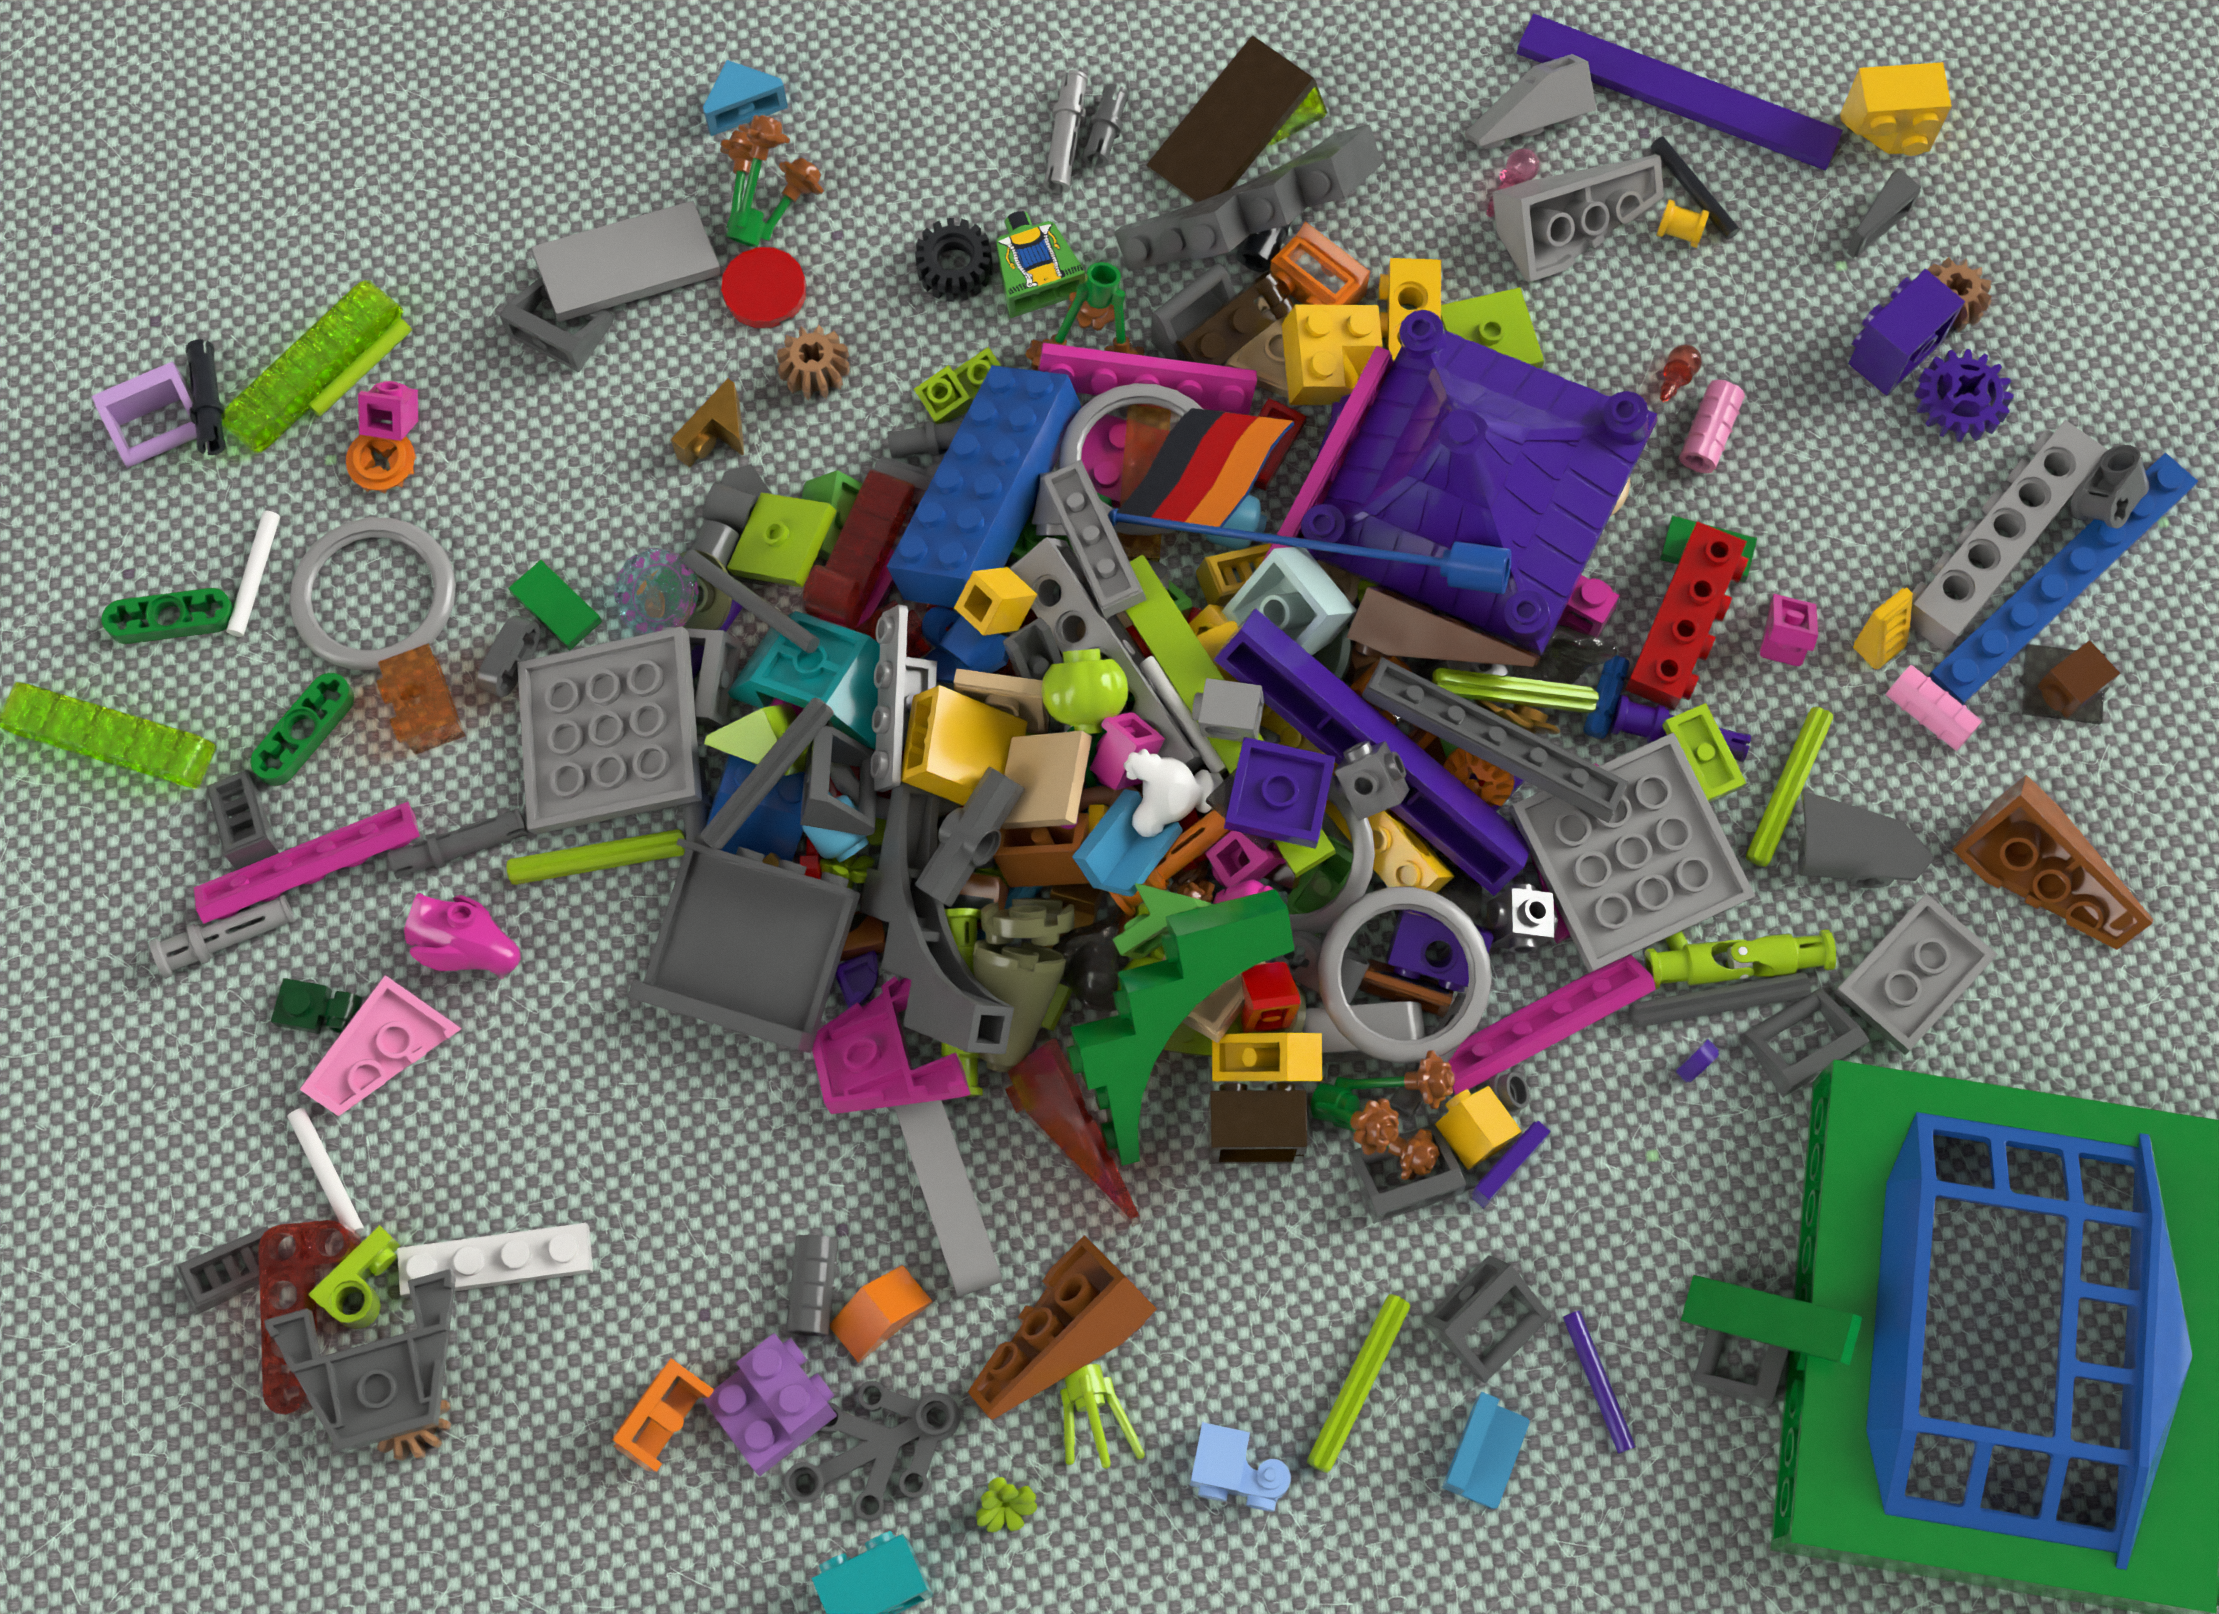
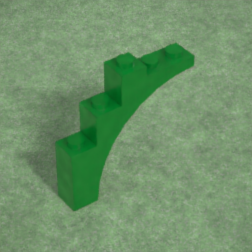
M1276 889L1165 916L1168 934L1162 935L1161 940L1166 960L1119 971L1118 976L1121 990L1114 991L1118 1015L1070 1027L1074 1045L1066 1047L1071 1071L1073 1075L1081 1073L1087 1089H1093L1099 1111L1106 1110L1107 1122L1100 1123L1103 1141L1107 1151L1115 1149L1122 1166L1140 1161L1138 1124L1142 1096L1154 1063L1175 1029L1197 1004L1226 981L1258 963L1295 951L1288 907Z

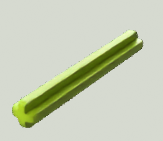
M1446 668L1436 669L1431 681L1462 698L1582 713L1594 712L1596 710V703L1599 700L1598 693L1592 687Z
M1814 706L1808 712L1747 850L1746 859L1749 862L1760 867H1766L1771 862L1832 723L1833 714L1830 711Z
M675 829L511 858L507 861V875L511 884L518 885L682 856L685 853V848L676 844L678 838L685 840V835L682 830Z
M1389 1294L1386 1297L1307 1458V1463L1321 1472L1328 1473L1331 1471L1410 1309V1304L1397 1295Z

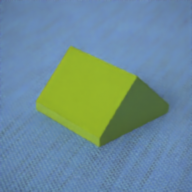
M791 703L764 707L706 735L704 744L759 764L797 718V715ZM807 747L784 775L788 776L804 771Z

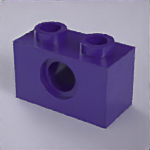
M1410 909L1400 910L1386 955L1388 964L1395 966L1393 971L1401 976L1412 979H1420L1421 974L1439 979L1438 985L1449 990L1464 992L1469 983L1468 963L1463 947L1454 933L1441 921L1426 913ZM1475 924L1484 939L1489 953L1493 940L1491 929ZM1434 941H1444L1451 946L1449 955L1443 960H1431L1425 954L1428 945Z

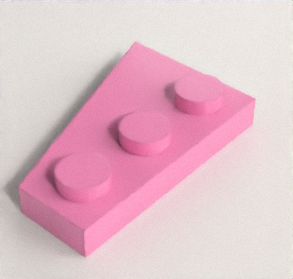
M384 975L302 1084L300 1090L337 1116H340L410 1064L422 1058L441 1042L460 1031L461 1027Z

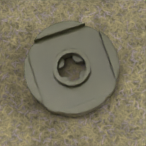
M1049 898L1012 899V907L999 910L998 902L991 903L981 909L982 930L986 932V942L990 944H1007L1013 942L1014 938H1031V943L1034 945H1054L1059 943V934L1068 933L1074 928V906L1069 904L1063 910L1061 900Z

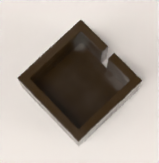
M1226 1083L1219 1085V1091H1210L1208 1104L1209 1164H1301L1303 1162L1308 1147L1306 1090H1295V1085L1292 1083L1268 1084L1267 1090H1248V1085Z

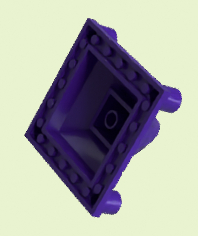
M1414 311L1407 315L1401 323L1399 332L1402 346L1324 502L1312 507L1303 516L1301 523L1303 539L1442 558L1445 549L1452 550L1455 541L1511 549V568L1506 591L1504 594L1449 587L1447 577L1441 576V567L1315 549H1307V551L1317 560L1541 656L1658 420L1657 413L1649 411L1643 397L1635 392L1623 391L1613 396H1606L1596 390L1576 382H1571L1561 376L1541 368H1536L1526 362L1496 352V350L1444 330L1439 316L1432 311Z

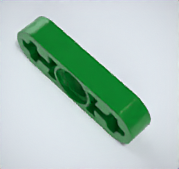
M217 588L181 591L116 600L104 609L101 621L104 629L118 643L132 644L224 631L228 627L234 604L222 590ZM212 603H217L221 609L215 610V617L209 618L205 612L211 610ZM191 605L196 612H191L188 606ZM170 606L180 609V616L175 623L168 626L158 624V616L163 609ZM129 614L133 620L128 621L126 628L121 630L116 623L123 622L124 615ZM147 619L149 627H147L142 620Z
M325 673L318 676L253 751L250 760L251 768L263 783L270 786H280L290 781L352 708L354 692L341 675ZM326 690L332 692L337 690L340 698L336 702L332 699L326 700L323 694ZM312 705H314L318 711H320L321 709V711L324 713L325 717L322 720L319 718L315 711L310 709ZM303 719L312 720L314 722V731L309 737L301 740L292 737L291 730L296 722ZM283 739L286 740L290 747L296 750L293 754L288 748L285 749L281 745ZM270 757L275 760L279 758L282 766L278 770L273 767L268 768L265 764L266 760Z

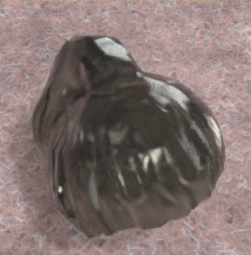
M1556 625L1537 665L1533 667L1512 665L1513 677L1572 685L1585 673L1588 667L1603 664L1617 655V648L1611 644L1603 643L1595 636L1577 632L1569 626Z
M1119 906L1108 917L1099 922L1070 930V932L1060 937L1059 943L1054 944L1052 950L1060 952L1063 955V959H1066L1065 970L1061 978L1068 981L1074 995L1084 1006L1098 1012L1117 1010L1114 991H1117L1119 982L1118 972L1122 971V969L1118 966L1120 953L1113 938L1117 937L1118 924L1124 914V911Z

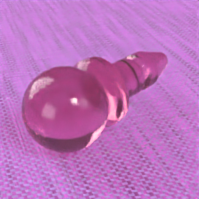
M1525 148L1512 152L1507 159L1506 169H1503L1499 174L1502 182L1496 191L1532 180L1540 168L1537 155ZM1493 195L1489 200L1486 210L1488 217L1495 215Z

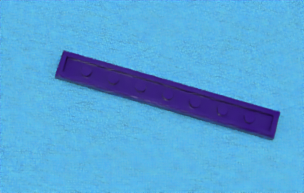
M1534 13L1517 48L1516 54L1540 63L1574 54L1588 61L1592 83L1825 171L1843 132L1842 129Z

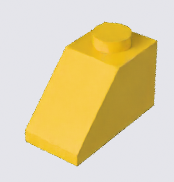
M1322 1033L1224 1034L1218 1043L1212 1040V1081H1322Z

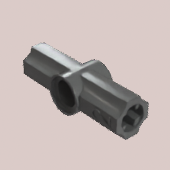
M989 766L964 807L954 809L944 819L939 830V841L941 844L915 885L943 904L951 907L976 866L986 864L997 852L1001 842L999 829L1025 788Z

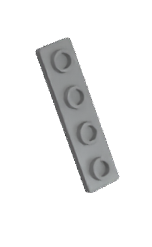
M896 605L883 612L876 627V640L880 643V660L874 671V684L878 688V706L875 708L872 716V729L876 733V751L873 753L870 761V774L874 778V790L880 792L900 786L902 750L905 749L913 696L936 687L937 661L906 657L908 607L904 605Z

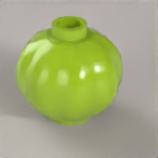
M1100 649L1064 651V663L1052 664L1044 676L1041 686L1043 703L1055 720L1069 726H1074V731H1084L1087 734L1102 733L1101 725L1104 718L1119 715L1125 706L1128 698L1127 677L1115 660H1101Z

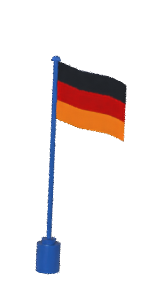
M1191 408L1169 432L1142 482L1119 510L1117 508L1112 509L1107 515L1113 526H1116L1117 522L1437 566L1441 567V576L1447 577L1449 587L1489 593H1505L1511 568V549L1455 541L1452 550L1445 549L1442 558L1222 528L1248 496L1272 449L1294 425V421Z

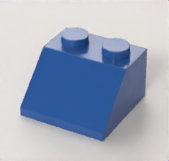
M729 754L722 770L707 825L758 764ZM804 772L788 776L783 775L721 851L736 855L738 847L764 854V858L770 853H774L780 859L792 862L803 832V825H800Z

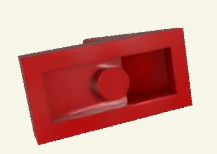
M1285 962L1259 964L1240 973L1245 1006L1240 1015L1243 1033L1289 1028L1301 1005V1001L1287 964Z

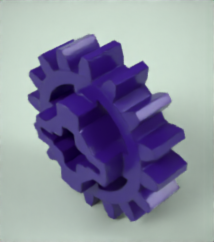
M1966 349L1961 358H1958L1953 350H1949L1943 360L1936 356L1929 367L1925 368L1918 380L1920 384L1914 393L1915 397L1922 399L1917 407V412H1928L1930 414L1925 423L1927 427L1933 426L1936 423L1942 426L1939 434L1941 437L1947 435L1950 430L1955 432L1957 442H1962L1966 433H1970L1971 437L1978 441L1985 431L1993 434L2000 422L2003 423L2010 412V409L2007 407L2013 400L2014 394L2005 391L2010 385L2011 379L1999 378L1998 373L2002 366L1997 364L1990 368L1986 365L1988 355L1985 353L1979 360L1972 359L1971 349Z

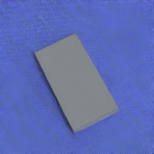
M694 201L531 247L533 257L558 322L721 275L719 263Z

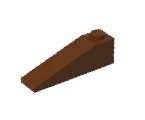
M1381 586L1367 587L1346 637L1357 642L1355 650L1376 659H1380L1381 654L1384 653L1391 656L1533 667L1537 665L1540 658L1538 655L1488 633L1481 632L1479 634L1472 631L1473 628L1460 620L1441 614L1439 616L1432 614L1433 609Z

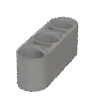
M1405 1001L1350 1005L1360 1021L1369 1029L1384 1037L1397 1040H1417L1425 1037L1421 1003ZM1325 1007L1306 1009L1305 1023L1301 1033H1322V1063L1376 1059L1356 1048L1337 1030Z

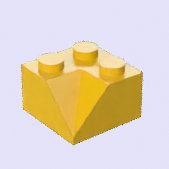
M1944 63L1859 68L1840 112L1841 122L1855 134L1863 136L1887 154L1904 153L1907 156H1916L1924 152H1930L1952 107Z
M1295 304L1281 324L1289 405H1332L1333 402H1339L1341 397L1352 393L1375 347L1383 346L1378 305Z

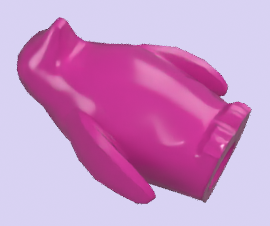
M421 893L415 896L405 923L404 934L406 943L414 946L410 949V954L422 965L438 971L488 970L502 980L517 967L521 960L519 947L492 920L489 912L479 902L463 895L455 896L453 898L454 902L427 897Z

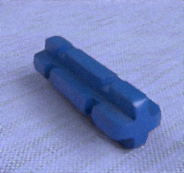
M1615 654L1607 656L1596 688V692L1599 695L1596 710L1588 714L1583 728L1587 736L1604 739L1609 731L1612 722L1611 718L1615 712L1623 688V681L1630 666L1629 660L1625 657Z

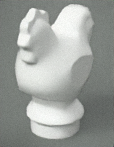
M1144 748L1138 753H1130L1128 760L1123 765L1127 771L1126 776L1129 779L1134 780L1138 778L1143 781V799L1132 816V826L1141 836L1154 837L1163 831L1166 824L1186 817L1194 807L1199 812L1207 813L1210 810H1214L1218 804L1220 806L1223 805L1225 787L1219 773H1209L1208 770H1200L1193 776L1190 769L1183 762L1172 757H1159L1157 754H1149Z

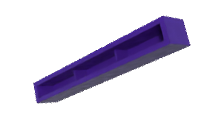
M1256 608L1226 640L1214 661L1240 683L1261 685L1264 703L1323 753L1335 756L1336 764L1339 765L1345 758L1343 753L1356 744L1369 741L1370 745L1373 746L1386 741L1390 751L1397 752L1402 759L1406 771L1404 780L1409 788L1401 804L1390 809L1493 896L1524 868L1531 849L1518 829Z

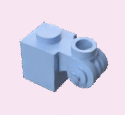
M1202 1422L1190 1486L1199 1488L1198 1496L1227 1501L1228 1494L1247 1497L1246 1506L1274 1512L1276 1502L1286 1493L1291 1482V1474L1288 1467L1280 1460L1268 1459L1259 1466L1258 1470L1251 1468L1246 1460L1250 1432Z

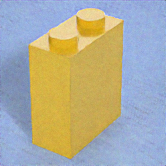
M941 685L916 694L912 699L901 768V781L964 806L989 766L1001 774H1005L1012 737L1026 735L1027 721Z

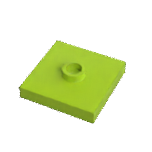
M1520 287L1441 305V321L1444 330L1496 350V352L1526 362L1536 368H1543L1544 358Z
M761 492L727 569L735 576L803 588L837 510L825 502Z

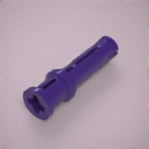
M1621 694L1613 714L1610 733L1618 735L1621 731L1647 739V743H1651L1667 736L1662 724L1665 720L1675 715L1669 714V709H1666L1663 705L1658 704L1655 708L1631 702L1628 696ZM1719 727L1734 759L1743 763L1749 750V746L1746 744L1751 742V735Z

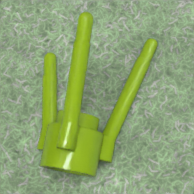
M1089 1364L1065 1377L1066 1388L1060 1390L1064 1411L1066 1464L1072 1465L1075 1461L1074 1405L1076 1404L1078 1412L1087 1411L1101 1466L1105 1469L1111 1466L1108 1447L1098 1408L1105 1405L1104 1397L1135 1456L1138 1459H1143L1145 1452L1115 1394L1111 1377H1103L1101 1365Z

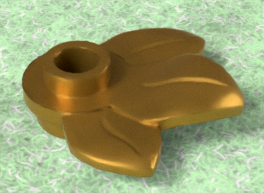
M1474 700L1478 706L1494 712L1495 715L1535 735L1536 732L1544 735L1546 733L1552 735L1560 733L1556 726L1546 723L1548 715L1529 706L1514 704L1511 711L1499 708L1489 701Z

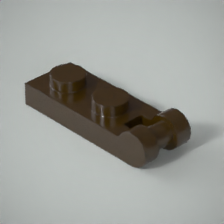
M1272 271L1259 276L1176 341L1189 362L1211 365L1222 364L1271 324L1287 315L1293 309L1294 304L1287 295L1283 297L1276 285L1279 281ZM1260 295L1263 296L1269 305L1262 312L1254 303V300Z

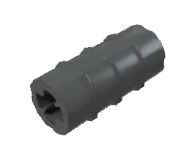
M809 1234L796 1236L794 1257L791 1259L793 1261L792 1279L789 1282L791 1285L789 1305L786 1307L788 1309L786 1332L805 1336H829L831 1313H833L831 1309L833 1290L836 1288L834 1280L836 1266L838 1265V1239Z

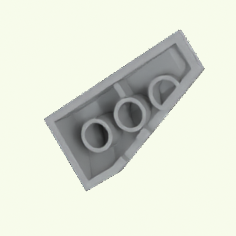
M1651 155L1535 179L1492 192L1497 234L1525 281L1532 282L1567 270L1576 263L1575 258L1589 247L1596 248L1605 241L1604 236L1620 224L1630 223L1662 199L1664 192L1660 156Z

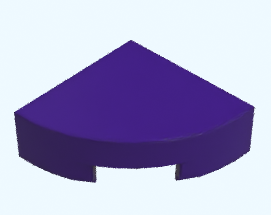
M875 950L838 965L835 976L848 1008L857 1002L862 1006L876 988L879 977V964Z

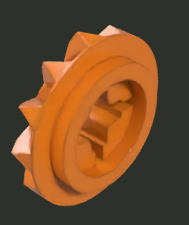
M359 435L348 448L346 468L353 482L357 483L367 492L378 490L386 494L387 489L395 486L402 487L403 481L408 475L414 474L413 466L417 456L407 436L399 441ZM374 450L384 458L389 457L390 470H383L380 466L375 467V457L372 453Z
M1461 748L1455 749L1443 766L1490 807L1493 805L1502 806L1514 789V775ZM1472 772L1475 773L1479 780H1485L1483 786H1479L1477 780L1469 779Z

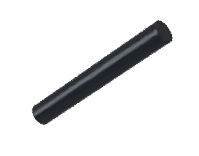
M1662 136L1652 143L1651 149L1656 155L1660 156L1661 161L1702 210L1709 211L1708 218L1726 240L1733 238L1740 231L1738 225L1665 137Z

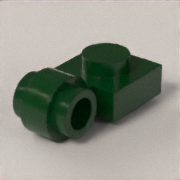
M283 978L270 1022L278 1027L320 1034L323 1021L326 1019L325 1028L341 1034L361 1007L363 998L343 991H336L334 998H330L332 990L328 986Z

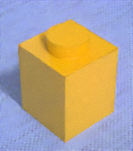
M1008 567L973 571L954 609L983 636L1018 631L1038 594Z
M1489 1086L1474 1094H1471L1466 1089L1454 1096L1445 1104L1449 1112L1435 1123L1467 1170L1497 1154L1522 1132Z

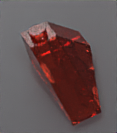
M1053 1038L1007 1072L1012 1085L1005 1088V1092L1015 1113L1017 1114L1025 1110L1030 1123L1134 1227L1141 1223L1140 1215L1111 1156L1109 1157L1106 1151L1107 1147L1091 1114H1088L1085 1108L1086 1104L1082 1097L1083 1094L1056 1038Z

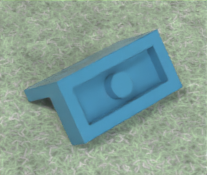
M1124 789L1072 857L1093 888L1131 897L1138 891L1135 883L1143 884L1182 833L1183 829L1178 822L1166 824L1163 831L1154 837L1139 835L1132 826V816L1141 804L1142 797L1137 791Z
M1481 1391L1475 1399L1442 1488L1494 1510L1500 1504L1530 1421L1522 1415L1498 1406L1500 1399Z

